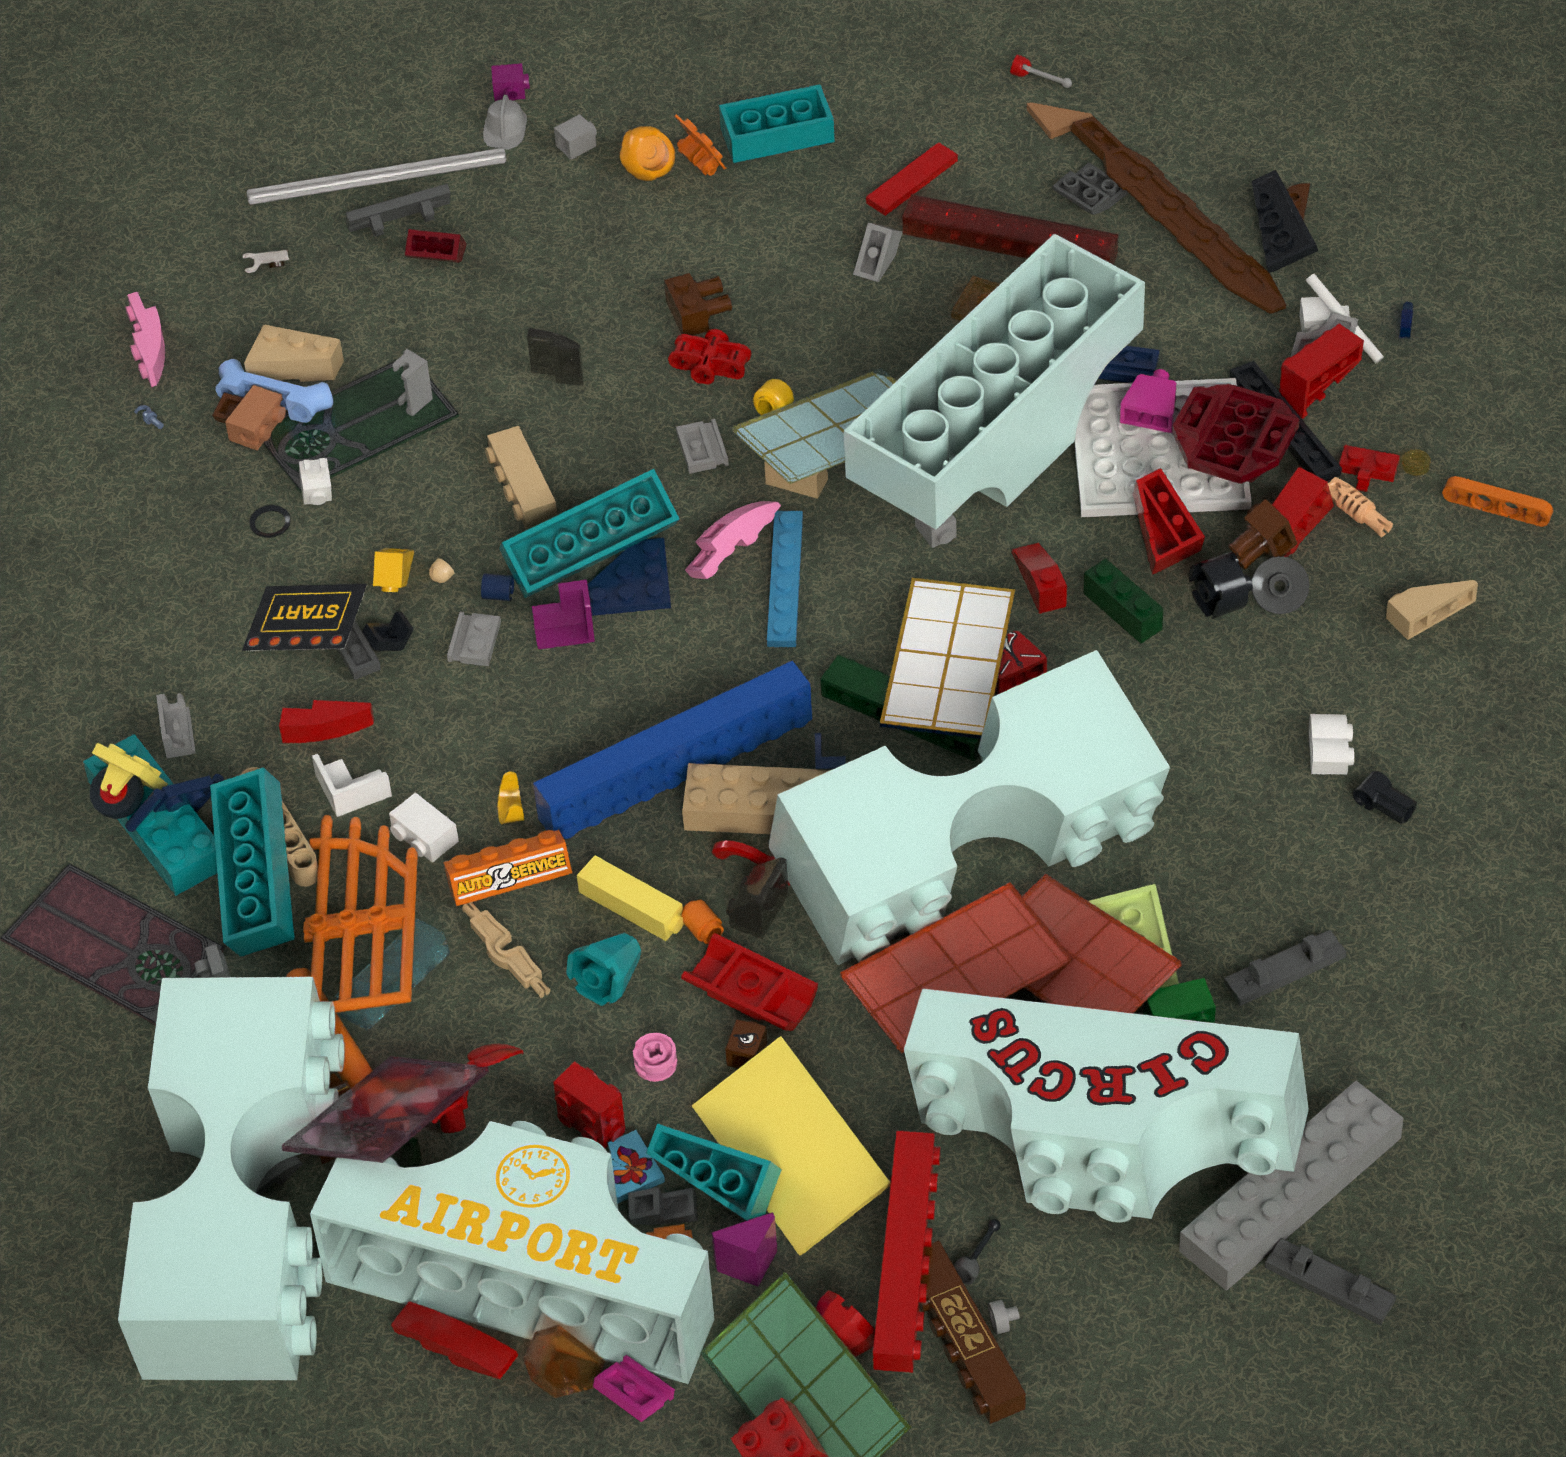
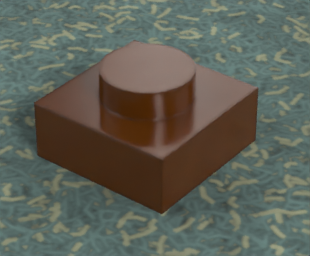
M224 393L212 415L214 419L225 423L243 397Z

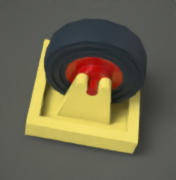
M97 743L92 751V754L108 765V767L99 771L90 786V800L94 808L105 817L119 819L134 813L141 804L144 795V785L153 790H161L168 785L159 777L161 774L159 770L135 755L131 757L126 754V751L110 743L107 748Z

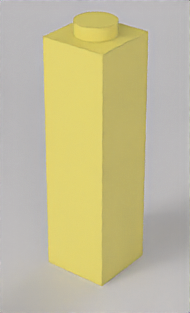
M596 855L577 874L579 893L664 941H667L673 933L677 934L684 925L683 917H681L683 912L682 903Z

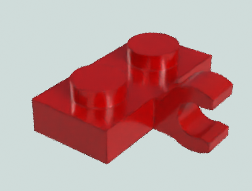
M1345 445L1339 465L1342 467V473L1358 475L1356 489L1367 492L1371 478L1394 482L1400 455Z

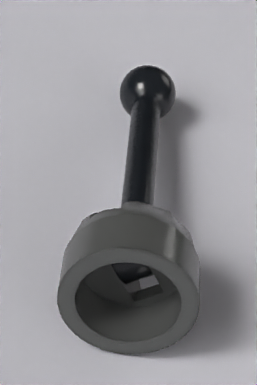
M997 1219L989 1221V1229L971 1257H960L953 1265L964 1284H972L978 1276L980 1268L976 1259L992 1234L1000 1229L1001 1224Z

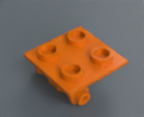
M676 114L675 118L688 134L685 139L683 138L678 141V151L704 175H714L719 165L726 169L721 162L723 156L712 146L713 142L704 133L696 132L698 130L697 127L688 118L683 121Z

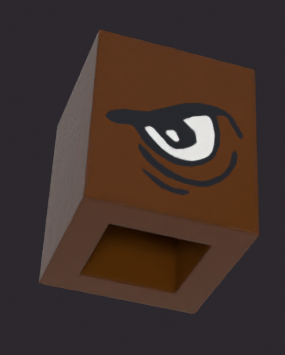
M736 1019L725 1048L727 1066L740 1068L766 1048V1026L754 1021L746 1022Z

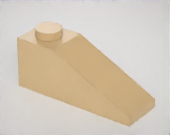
M1475 580L1409 588L1402 593L1393 595L1388 600L1386 619L1409 640L1475 602L1478 583Z

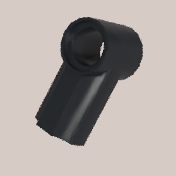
M1379 771L1371 772L1353 791V798L1360 806L1364 804V808L1367 810L1376 808L1400 824L1406 823L1412 817L1417 806L1416 801L1393 788L1387 776Z

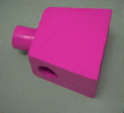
M1158 369L1154 371L1153 376L1140 374L1136 377L1121 401L1120 423L1172 433L1177 383L1174 380H1169L1168 372Z

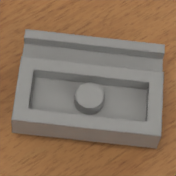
M711 419L710 423L704 424L701 421L676 427V434L689 474L715 469L716 465L720 464L729 466L728 456L715 419Z
M459 612L447 653L448 662L460 661V663L489 666L501 624L500 616L472 613V616L464 615V612Z

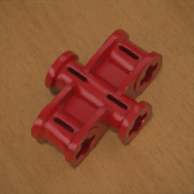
M711 329L706 332L705 338L688 334L678 335L675 340L676 347L670 353L668 361L675 369L690 370L691 377L695 382L709 385L714 381L715 375L738 380L744 377V366L750 360L752 353L743 344L729 342L727 334L723 331Z

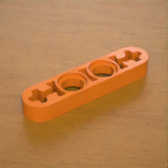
M1450 477L1442 491L1443 497L1449 502L1478 510L1482 508V511L1507 518L1510 516L1509 518L1540 527L1548 525L1553 514L1552 505L1543 499L1462 477ZM1478 495H1484L1491 501H1484ZM1506 502L1515 504L1518 508H1511L1506 505Z

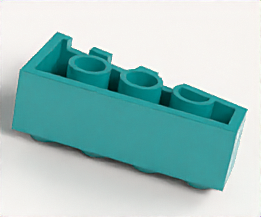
M657 1124L646 1152L656 1161L746 1221L765 1215L782 1170L771 1161Z

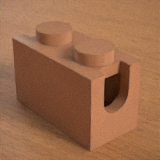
M253 385L225 421L229 441L258 451L264 441L270 438L271 432L276 425L281 423L285 417L286 409L280 405V402L283 400L282 394Z

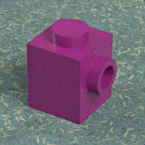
M522 63L491 66L495 101L503 100L504 95H508L509 100L513 101L526 99L525 89H530L529 74H523Z

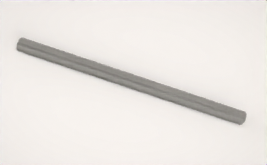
M496 148L247 190V198L249 204L254 205L503 164L506 162V153L504 148Z

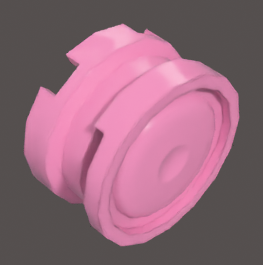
M649 1033L640 1037L635 1042L633 1050L634 1065L640 1077L656 1082L669 1078L675 1072L677 1067L676 1047L670 1037L661 1033Z

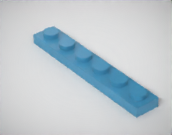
M776 511L767 647H796L803 511Z

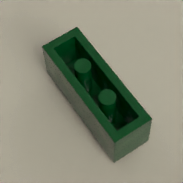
M1106 558L1084 572L1083 594L1140 644L1163 630V607Z

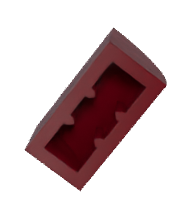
M408 229L405 256L408 258L460 263L463 259L467 243L460 234Z

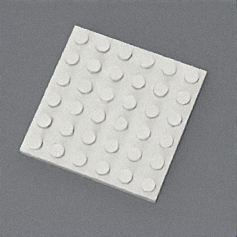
M1236 378L1175 381L1177 387L1174 422L1193 387L1205 386V388L1222 384L1237 386ZM1133 383L1099 384L1093 386L1080 414L1074 441L1081 517L1138 515L1133 497L1136 480L1160 468L1189 512L1249 510L1251 508L1249 482L1238 484L1188 468L1173 433L1120 423L1121 401Z

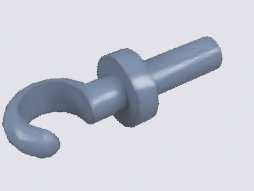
M142 405L135 409V414L142 409L146 410L142 414L145 423L148 425L152 423L158 429L163 428L164 424L157 419L156 413L151 411L149 406Z

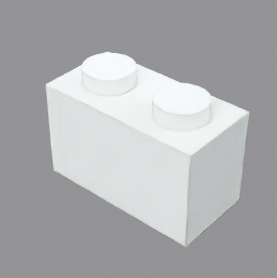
M417 793L411 795L389 813L391 821L390 830L394 837L399 841L405 840L411 847L417 850L419 857L425 856L432 863L459 842L456 824Z

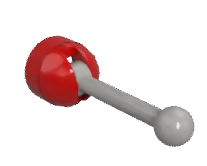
M1017 54L1013 60L1010 70L1012 75L1024 77L1032 73L1061 83L1064 88H1069L1072 85L1070 78L1062 79L1032 68L1030 60L1024 56Z

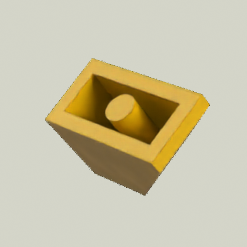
M385 548L375 551L373 586H381V591L398 592V588L407 586L414 550Z

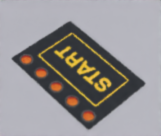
M367 584L266 586L242 651L345 648Z

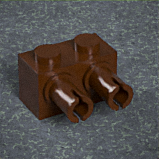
M687 273L664 280L666 303L681 334L696 335L709 330L708 319H710V316L732 311V304L728 294L709 300L703 298L723 293V285L719 276L696 282L691 274Z
M1265 499L1260 504H1255L1249 509L1247 516L1244 517L1247 530L1228 546L1236 554L1239 565L1246 570L1263 553L1268 554L1271 558L1283 557L1298 543L1289 521Z

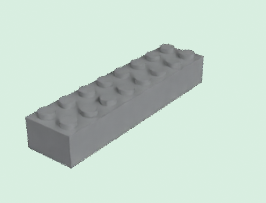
M1355 1081L1305 1124L1294 1172L1275 1169L1267 1175L1248 1173L1180 1232L1179 1252L1227 1291L1272 1252L1281 1238L1284 1240L1288 1238L1400 1140L1404 1118L1362 1084Z

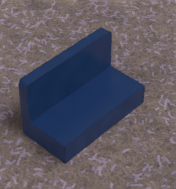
M815 733L816 769H835L846 764V756H823L822 733Z

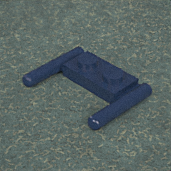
M215 774L212 778L205 776L165 786L161 790L155 789L126 822V829L134 832L152 810L155 813L164 810L173 812L184 805L190 804L197 813L211 798L210 785L224 781L223 776Z

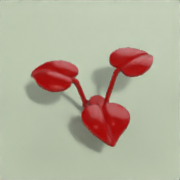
M487 1044L467 1054V1058L470 1061L467 1062L466 1070H472L475 1066H490L517 1054H524V1052L520 1048L508 1044ZM411 1060L403 1062L407 1064L432 1066V1064L423 1060ZM393 1066L380 1076V1079L383 1083L389 1085H403L417 1079H423L427 1075L426 1073L433 1069ZM465 1073L463 1088L470 1083L471 1073ZM429 1079L425 1082L429 1093L413 1099L412 1107L418 1114L428 1119L459 1091L451 1090L436 1093ZM469 1090L431 1121L436 1124L440 1120L442 1132L455 1133L466 1128L463 1110L468 1108L467 1098Z

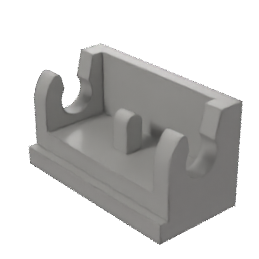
M406 349L403 355L394 362L393 371L395 372L403 366L404 371L401 374V379L404 380L405 392L399 397L398 404L401 406L407 401L408 407L406 412L413 416L429 403L433 397L427 361Z
M178 693L177 702L174 704L168 703L165 694L156 695L166 758L196 754L190 709L186 707L183 695Z

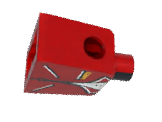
M1019 631L1006 634L995 688L997 695L1047 673L1046 655Z

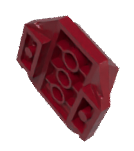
M1232 384L1215 385L1208 388L1199 386L1193 387L1173 423L1172 433L1188 468L1238 484L1252 483L1263 473L1279 465L1299 428V418L1291 412L1283 400Z

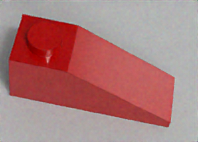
M1039 543L1012 549L1014 559L1039 614L1066 607V582L1058 565Z

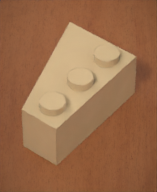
M263 325L244 365L248 373L279 381L299 379L300 382L335 380L344 359L340 339Z

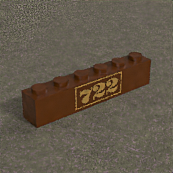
M940 1241L933 1242L932 1247L925 1248V1255L930 1256L929 1275H923L922 1283L927 1284L926 1303H920L919 1309L921 1312H928L931 1318L929 1320L931 1330L936 1338L942 1337L945 1343L943 1346L945 1355L950 1363L955 1362L957 1364L959 1380L964 1389L970 1388L974 1395L972 1401L979 1415L984 1414L989 1424L1025 1410L1026 1393Z

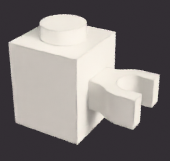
M1320 297L1301 298L1300 323L1302 332L1317 330L1327 322L1332 311ZM1342 306L1350 316L1349 306Z
M327 458L300 461L299 476L304 505H321L326 501H332Z

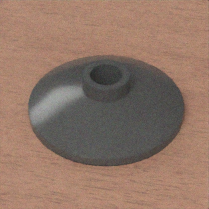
M1273 557L1264 561L1256 569L1252 578V593L1256 602L1266 611L1275 614L1290 613L1298 609L1306 600L1309 593V578L1305 569L1297 561L1288 557ZM1278 581L1283 582L1285 585V589L1282 592H1278L1274 588V584Z

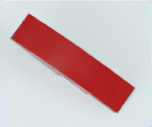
M411 1301L406 1304L391 1324V1327L397 1334L418 1340L426 1350L448 1356L452 1364L496 1379H501L518 1357L516 1350L462 1321Z

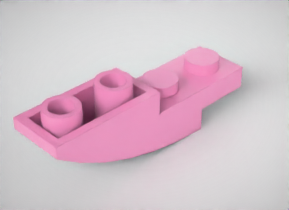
M138 292L127 295L130 306L125 307L129 321H135L136 323L133 324L135 333H132L134 345H131L130 348L134 360H140L141 362L138 364L142 379L148 378L151 387L157 386L164 367L165 343L156 306L145 309Z
M760 501L737 508L720 518L695 541L702 550L685 571L692 578L708 579L717 572L718 566L724 558L733 553L735 546H748L757 540L758 533L774 519L776 511L781 507L779 502Z

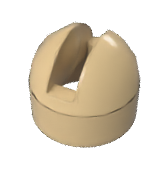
M437 558L429 569V575L433 581L445 583L454 575V570L444 560Z

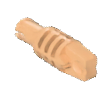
M1334 477L1328 483L1332 500L1338 508L1342 509L1343 512L1348 514L1357 523H1365L1380 537L1386 535L1383 530L1389 533L1393 523L1377 512L1375 504L1366 496L1337 477Z

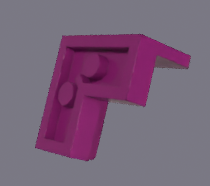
M587 580L558 583L559 603L532 606L538 649L595 642Z

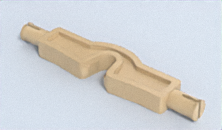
M473 902L468 903V905L464 904L462 910L469 916L471 928L486 944L487 954L492 962L503 969L509 970L524 988L531 986L540 998L544 997V993L548 995L550 988L541 980V970L532 961L524 947L517 946L506 951L502 950L512 941L510 932L496 921L487 910L480 912Z

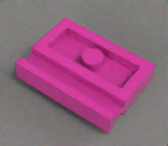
M628 1355L623 1357L622 1362L614 1363L594 1378L593 1384L596 1390L640 1422L662 1408L665 1401L674 1399L675 1389Z

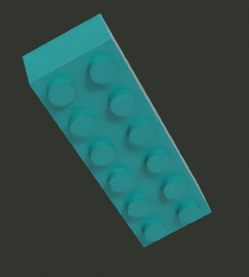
M652 469L502 542L499 550L523 597L527 598L676 525L680 518L655 470Z
M135 734L114 744L126 751V754L131 757L135 755L147 761L150 766L161 772L159 777L168 783L167 786L173 785V782ZM95 755L83 761L90 785L99 771L108 767L106 763ZM145 785L143 786L144 795L139 807L154 791L153 789ZM190 804L184 805L173 812L164 810L155 813L152 810L134 832L128 831L125 827L126 822L134 813L125 818L117 819L175 896L217 874L215 837Z
M263 767L210 785L223 943L242 957L294 940L280 782Z

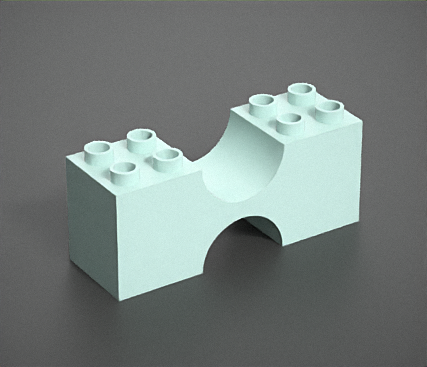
M1097 650L992 697L978 748L982 763L967 772L953 776L923 774L902 764L886 746H883L777 795L768 847L837 965L856 958L859 965H862L891 949L889 941L908 932L913 938L924 932L931 924L944 920L942 916L945 914L947 903L952 898L950 892L957 870V864L952 852L967 842L986 837L1006 838L1019 842L1033 850L1048 867L1066 858L1072 867H1077L1089 862L1102 851L1101 842L1118 834L1123 842H1131L1142 837L1154 826L1152 816L1155 808L1164 799L1161 791L1170 766Z
M313 977L162 978L148 1090L170 1151L187 1153L201 1160L193 1174L174 1191L150 1201L133 1202L118 1322L142 1380H297L300 1356L314 1355L317 1338L316 1320L314 1316H306V1297H319L321 1294L322 1263L320 1258H312L313 1242L311 1228L297 1227L289 1202L271 1200L256 1194L261 1180L272 1167L287 1158L302 1154L283 1150L339 1105L338 1090L336 1088H329L330 1072H342L344 1068V1038L342 1034H335V1007L333 1001H320ZM334 1114L319 1127H336L339 1114ZM323 1129L313 1131L303 1140V1143L307 1147L318 1151Z

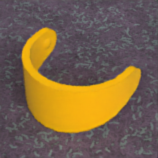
M512 771L506 772L503 775L499 788L497 808L500 824L524 821L517 774Z

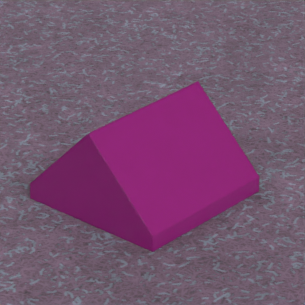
M773 1212L712 1232L716 1270L757 1287L760 1285L777 1253L776 1225Z

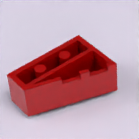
M1161 468L1136 480L1133 497L1153 575L1201 551L1205 536Z

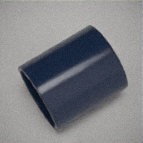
M484 573L481 583L482 599L512 601L510 594L514 592V577L511 575Z

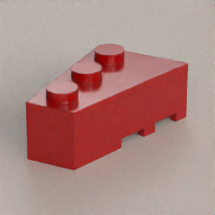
M1340 323L1332 329L1323 332L1312 343L1306 344L1294 356L1286 358L1281 365L1279 392L1301 419L1308 415L1306 409L1315 400L1321 402L1326 397L1324 391L1333 382L1339 384L1362 360L1364 340Z
M1301 467L1297 468L1272 504L1289 521L1298 543L1283 557L1293 554L1303 539L1334 507L1328 482Z

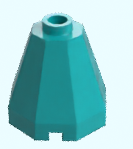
M626 933L576 948L568 955L566 974L570 980L576 979L578 985L575 986V989L579 994L600 1006L605 1005L609 1001L614 1003L623 995L640 960L641 948L638 941Z

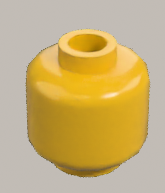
M780 379L767 380L755 392L753 397L756 411L764 418L789 409L794 401L791 388Z

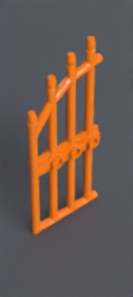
M324 815L321 820L320 838H310L311 848L319 850L315 914L305 918L303 927L304 942H313L311 977L314 979L319 999L321 1001L325 942L330 939L343 937L339 1000L333 1001L335 1013L410 1003L412 999L417 850L413 847L409 848L406 853V862L403 863L389 851L390 831L385 825L380 826L378 830L377 845L362 841L361 821L358 817H353L350 821L349 838H332V818L330 815ZM331 849L348 850L345 907L340 913L327 915ZM361 852L376 858L374 906L369 909L356 910L359 857ZM388 866L405 879L404 904L386 906ZM402 929L400 991L382 994L385 933L391 930ZM372 933L369 996L351 998L355 938L359 935Z

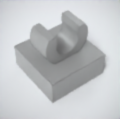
M217 944L205 948L208 959L199 960L194 963L197 974L201 978L231 977L225 956Z

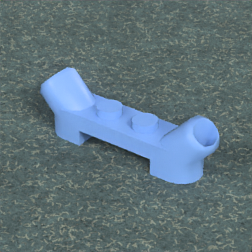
M236 359L224 361L219 367L221 380L216 386V392L220 398L224 393L244 398L251 387L256 385L282 394L283 400L280 402V405L288 410L289 418L304 423L310 422L317 412L329 409L333 405L330 388L325 382L302 387L265 376L244 372L240 361Z

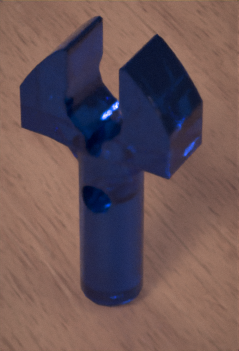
M1409 301L1405 302L1402 307L1399 338L1410 339L1414 306Z

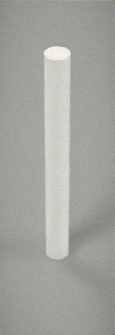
M1315 274L1306 279V282L1332 313L1350 317ZM1357 325L1355 334L1364 340L1363 350L1375 364L1378 363L1384 356Z

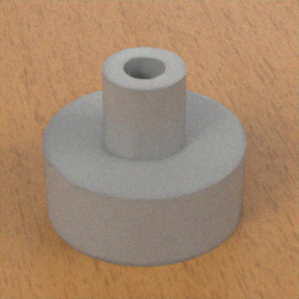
M1002 1300L988 1303L989 1316L995 1334L1009 1332V1321L1019 1319L1017 1307L1005 1308Z

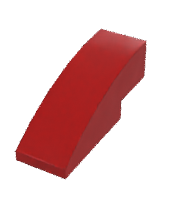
M313 700L312 709L283 708L279 723L282 743L323 741L367 728L374 724L372 704L367 702Z

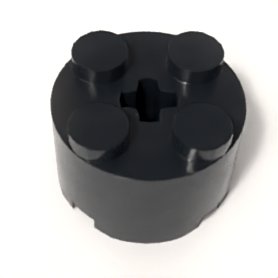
M1234 552L1224 553L1192 565L1189 570V582L1194 581L1196 590L1191 591L1193 598L1206 617L1212 615L1211 619L1242 609L1247 605L1248 592L1253 589L1250 577L1247 574H1243Z

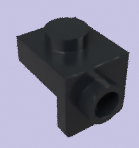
M395 612L390 624L366 623L362 633L375 651H401L407 644L413 632V627L402 612Z

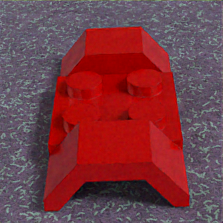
M716 933L711 936L706 954L692 972L684 971L681 975L682 980L706 991L709 997L758 1021L763 1019L785 1031H794L812 1007L818 990V983Z

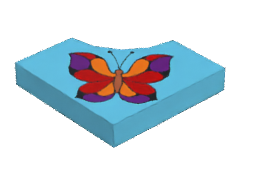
M637 1130L617 1138L614 1142H608V1148L612 1157L617 1204L627 1200L628 1193L651 1189L665 1182L664 1175L654 1158L646 1154L648 1148Z

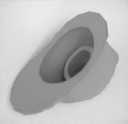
M504 95L503 100L495 101L488 108L483 131V139L487 146L509 150L518 146L524 138L527 115L522 111L517 102L509 100L508 95Z

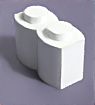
M1310 714L1309 747L1311 774L1347 775L1348 766L1354 765V748H1350L1348 742H1352L1353 726L1352 724H1347L1346 715Z

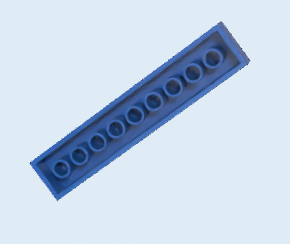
M792 660L534 782L539 821L546 830H559L564 839L571 838L578 831L589 826H596L607 817L621 814L629 807L641 801H648L666 789L676 788L681 782L686 780L688 763L726 764L739 754L751 752L762 743L776 740L783 733L805 726L812 720L810 682Z

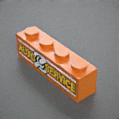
M546 830L539 833L538 836L527 839H514L509 844L503 846L486 847L478 853L457 855L451 860L443 862L450 892L456 906L572 874L566 842L559 830Z

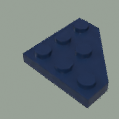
M664 538L646 539L627 548L587 584L592 616L671 608Z

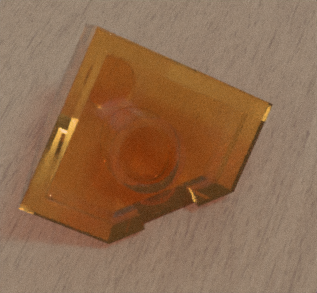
M560 1325L536 1331L523 1358L531 1381L553 1398L593 1389L594 1378L601 1373L605 1363L604 1359Z

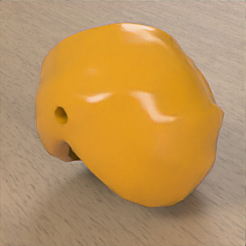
M641 126L625 133L620 150V160L627 172L635 178L653 181L666 175L672 169L675 163V149L669 138L659 129L651 126Z

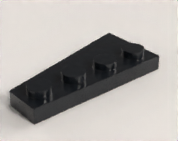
M1274 170L1253 180L1252 186L1268 272H1275L1317 252V245L1278 172Z

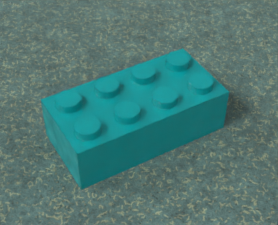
M820 84L719 105L720 128L733 163L835 142L834 118Z

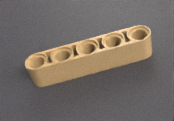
M257 767L247 768V769H245L240 775L245 774V773H248V772H251V771H254V770H257V769H260V768H257ZM282 801L288 872L297 885L311 886L317 882L318 863L315 852Z

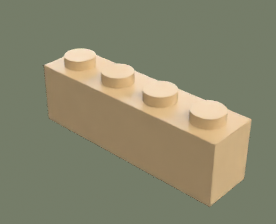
M516 426L487 435L489 447L485 448L488 462L495 464L494 472L499 483L504 482L505 484L503 486L504 494L508 502L513 501L514 503L512 509L516 520H522L527 530L557 516L556 501L520 427Z

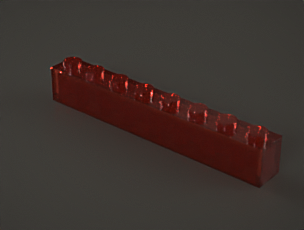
M911 195L902 216L903 235L1028 259L1053 234L1066 239L1114 265L1118 254L1119 234L917 195Z

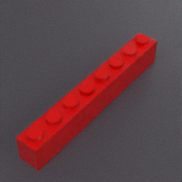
M896 1131L873 1347L874 1370L913 1373L914 1360H921L922 1340L916 1339L917 1331L923 1332L925 1312H920L919 1308L920 1303H926L927 1284L922 1283L923 1275H929L930 1256L925 1255V1248L932 1247L933 1228H928V1220H934L935 1200H930L931 1192L937 1193L938 1173H933L934 1165H940L941 1146H935V1133Z

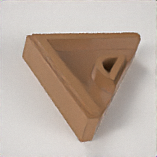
M1031 102L1027 103V111L1050 139L1070 132L1073 122L1093 116L1090 113Z

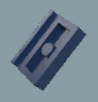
M1126 346L1107 364L1098 379L1133 383L1140 374L1153 376L1154 371L1157 369L1160 350Z

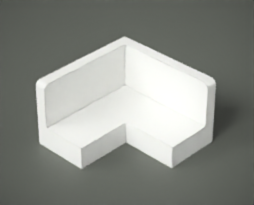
M318 754L312 755L316 777L337 817L392 796L389 777L386 772H381L379 769L352 779L342 759L323 765Z

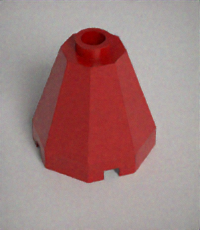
M828 1290L819 1299L816 1306L817 1311L855 1357L870 1350L874 1346L875 1329L852 1305L850 1307H843L841 1304L845 1299L839 1294Z

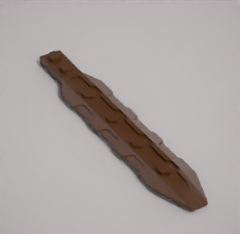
M1094 116L1073 122L1071 132L1103 161L1106 174L1122 190L1129 192L1155 221H1159L1170 231L1185 250L1193 253L1227 290L1269 314L1286 309L1287 305L1270 273L1252 256L1247 255L1229 238V234L1219 225L1214 224L1196 207L1197 204L1164 177V173L1148 158L1124 146Z

